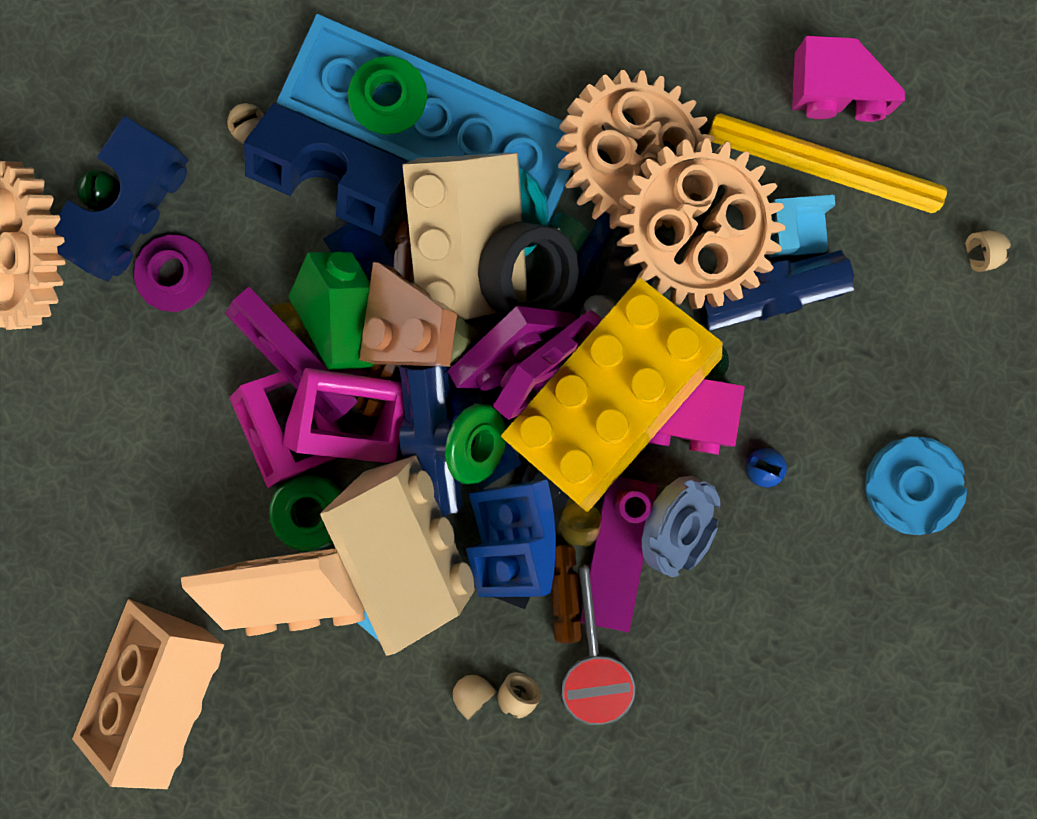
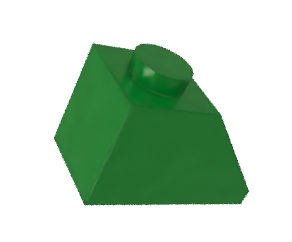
M308 252L288 296L329 371L374 366L372 363L359 360L370 281L352 252Z

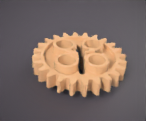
M621 70L613 81L605 74L596 83L595 87L588 84L579 95L580 99L575 98L567 109L570 115H567L559 126L566 135H563L558 141L556 148L569 154L561 160L558 167L559 169L573 170L574 175L565 186L566 188L581 187L583 193L576 202L578 205H583L590 200L596 204L592 213L593 219H597L604 212L610 214V228L614 229L618 226L615 224L616 219L630 214V210L618 203L619 199L623 195L637 194L630 188L627 182L633 175L646 178L641 165L648 158L659 164L658 152L665 147L663 140L670 142L677 152V145L683 140L688 139L694 153L698 143L704 138H709L710 142L714 141V136L700 134L699 128L707 122V118H693L690 114L696 105V101L691 100L684 104L678 101L681 94V87L679 85L668 93L664 91L663 76H659L652 85H648L645 71L641 70L631 82L626 71ZM622 112L629 114L634 119L636 125L629 123ZM597 149L605 151L610 156L612 164L603 161ZM684 177L682 189L685 195L693 201H700L702 196L700 184L693 178ZM657 220L654 229L655 231L659 229L662 223L667 228L672 225L667 221Z
M704 138L698 143L694 153L690 142L686 139L677 145V157L670 148L664 147L658 152L659 164L648 158L641 165L646 178L633 175L628 180V185L637 194L623 195L618 202L630 210V214L620 216L615 220L616 225L629 229V235L617 241V245L632 247L634 251L625 260V266L640 263L643 269L636 281L639 278H642L644 281L652 278L656 281L653 288L659 293L663 294L668 289L671 290L670 301L676 306L683 302L686 295H688L691 309L702 308L705 296L712 308L723 306L724 293L731 301L743 298L741 285L748 289L757 288L760 285L754 271L766 273L774 268L764 255L774 254L782 249L779 244L770 240L772 234L785 230V225L772 221L771 216L783 209L784 205L782 203H769L767 196L777 188L776 183L761 186L758 180L762 176L765 167L762 165L752 171L745 168L750 154L747 151L734 160L731 159V146L729 142H725L715 153H712L710 139ZM684 177L693 178L700 184L702 188L700 201H693L685 195L682 189ZM723 186L725 188L724 196L703 222L702 227L707 232L692 239L682 263L676 264L674 258L677 252L697 228L698 223L693 218L709 209L716 196L718 187ZM728 205L735 206L742 212L743 226L740 230L732 228L727 222L726 210ZM657 220L667 221L673 226L675 240L671 246L662 244L656 238L654 227ZM702 248L711 250L717 259V266L712 274L704 272L698 263V255Z
M0 161V328L5 327L6 330L32 328V326L42 324V317L51 316L49 304H56L59 301L53 287L63 285V280L57 273V266L65 265V259L58 254L57 246L64 242V237L55 233V227L60 221V216L51 215L49 211L54 198L52 195H43L45 181L34 178V169L32 167H24L23 162Z

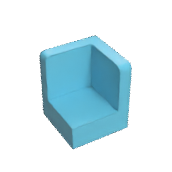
M834 195L775 199L772 202L784 205L783 209L771 216L772 221L785 225V230L771 235L770 240L779 244L782 249L780 252L769 254V258L822 254L828 250L825 213L835 206Z

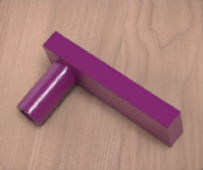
M250 287L239 294L226 310L225 315L297 390L305 368L329 371ZM371 367L331 371L366 377ZM317 391L314 408L329 424H332L345 415L358 401L352 395Z
M618 477L604 493L589 568L596 626L630 632L644 560L642 535L645 521L650 515L651 508L655 502L657 484ZM582 604L580 623L585 624L584 608Z

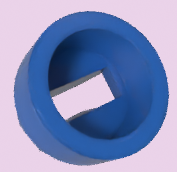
M760 448L748 456L745 471L748 479L753 484L756 483L759 487L770 488L778 485L784 479L787 464L782 454L777 450ZM758 459L779 467L778 475L776 476L756 468Z

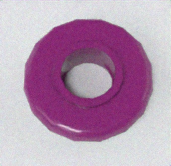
M169 234L156 238L142 249L135 261L134 280L137 291L146 303L160 311L179 312L192 308L204 298L211 285L212 267L208 255L197 242L186 236ZM172 259L180 260L184 268L183 277L180 282L173 286L163 285L159 278L160 269L163 264Z

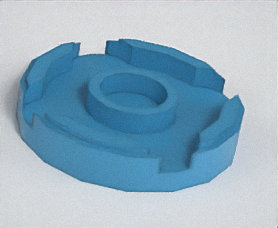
M910 436L888 443L875 454L866 472L865 492L871 510L886 526L904 534H931L943 530L958 517L966 502L967 488H964L965 481L963 475L966 474L962 462L949 447L932 438Z

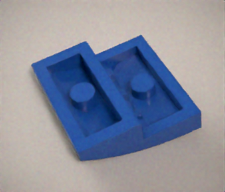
M548 480L486 488L470 493L469 496L481 543L466 548L478 597H538L551 593L555 567L556 535Z

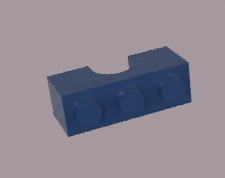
M275 103L271 105L244 141L245 177L288 196H291L297 186L306 179L313 177L330 179L338 184L336 217L379 236H382L405 196L402 164L407 163V161Z
M125 115L96 157L114 169L119 177L120 193L117 200L109 208L98 212L87 211L68 200L58 214L60 221L55 227L56 235L64 237V242L57 246L58 254L87 273L107 282L110 281L113 275L119 276L127 269L133 257V253L130 251L131 247L140 234L145 235L154 228L160 216V211L157 209L168 192L174 193L181 187L187 175L185 165L189 161L175 147Z

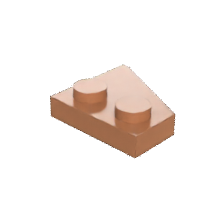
M379 262L373 263L359 360L372 364L450 367L457 313L442 302L433 300L430 294L420 286L398 275L399 271L393 267Z

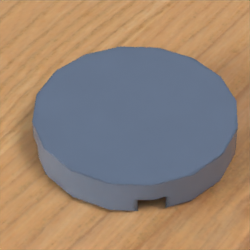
M691 475L679 477L666 486L651 508L650 515L645 521L642 535L643 557L649 567L670 577H676L680 575L678 573L680 569L684 568L689 571L701 561L709 550L718 529L719 520L713 518L714 506L720 508V498L713 485Z

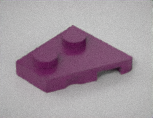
M516 306L448 370V373L457 388H481L484 391L493 389L500 385L501 379L510 367L519 361L523 362L577 319L573 313Z
M588 310L523 362L519 361L510 367L501 379L500 386L503 390L493 407L508 420L520 415L603 318L593 310Z

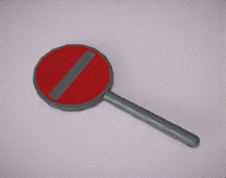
M582 564L579 567L589 656L579 659L569 667L562 680L561 696L566 710L576 720L587 725H604L617 721L628 712L635 698L636 686L631 671L622 661L610 655H599L589 567L586 564Z

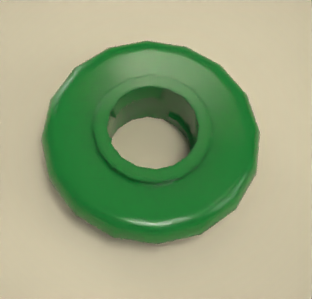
M394 56L376 57L362 64L352 76L348 89L349 108L356 121L367 130L381 135L400 134L413 127L423 115L427 103L426 83L419 70L407 60ZM384 83H393L401 88L402 94L400 99L391 106H381L373 100L374 91Z
M474 404L465 409L454 421L447 436L445 449L447 468L452 477L463 484L479 483L489 477L499 465L505 451L506 441L501 437L506 430L505 422L500 412L489 404ZM476 436L475 444H474V446H473V448H472V450H471L472 441H473L474 437Z
M316 473L299 474L287 479L275 491L269 506L270 524L276 537L287 547L300 552L317 551L331 546L333 541L323 520L321 519V522L316 526L304 527L296 517V507L300 500L312 498L316 499L324 510L342 493V490L331 479Z

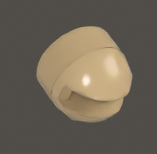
M243 103L236 105L230 111L227 119L229 132L239 143L244 144V141L265 115L264 112L253 104ZM256 113L257 118L247 120L239 126L235 127L236 123Z
M986 230L972 233L965 242L968 253L980 244L982 248L986 247V251H983L985 261L969 258L971 267L976 272L996 269L1003 265L1010 255L1007 252V249L1011 246L1010 240L999 231Z
M518 672L511 673L506 677L497 695L501 711L504 714L509 712L514 718L519 719L529 715L542 697L538 684L531 677ZM519 685L524 687L526 693L522 692L521 696L518 697L513 692V689H519L515 688L514 686Z
M467 675L456 683L453 689V701L457 709L469 720L497 691L483 677Z

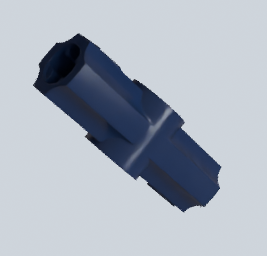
M838 250L790 264L789 260L771 264L774 267L772 271L766 273L754 271L760 285L753 289H748L741 285L743 298L731 301L724 293L723 306L712 308L705 296L702 308L698 309L705 329L710 332L757 318L759 322L765 321L769 317L782 313L787 315L803 309V305L843 296L854 290V273L850 259L844 255L842 250Z
M401 365L399 368L405 417L402 420L399 436L401 453L404 459L416 456L422 470L430 476L434 487V498L442 516L458 513L463 506L461 485L449 472L445 457L447 436L454 421L458 418L457 415H453L448 367Z

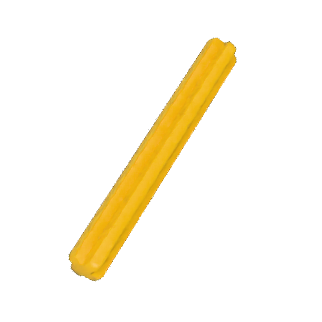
M722 113L714 117L708 135L714 136L713 143L723 145L725 142H729L732 149L741 152L747 151L750 155L925 212L935 213L937 210H940L947 195V188L944 185Z

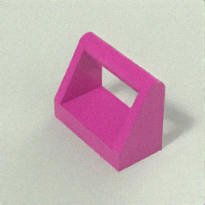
M305 368L285 426L282 446L296 453L383 463L396 462L400 427L404 415L401 382ZM317 391L386 400L373 435L367 436L311 429Z
M281 372L240 385L229 398L267 488L338 458L314 455L295 463L290 449L282 446L284 435L266 396V393L290 383ZM314 408L313 418L318 430L341 432L337 421L329 424Z

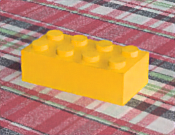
M639 278L562 365L559 371L533 398L525 410L504 431L501 437L582 509L588 512L722 359V341L642 278Z

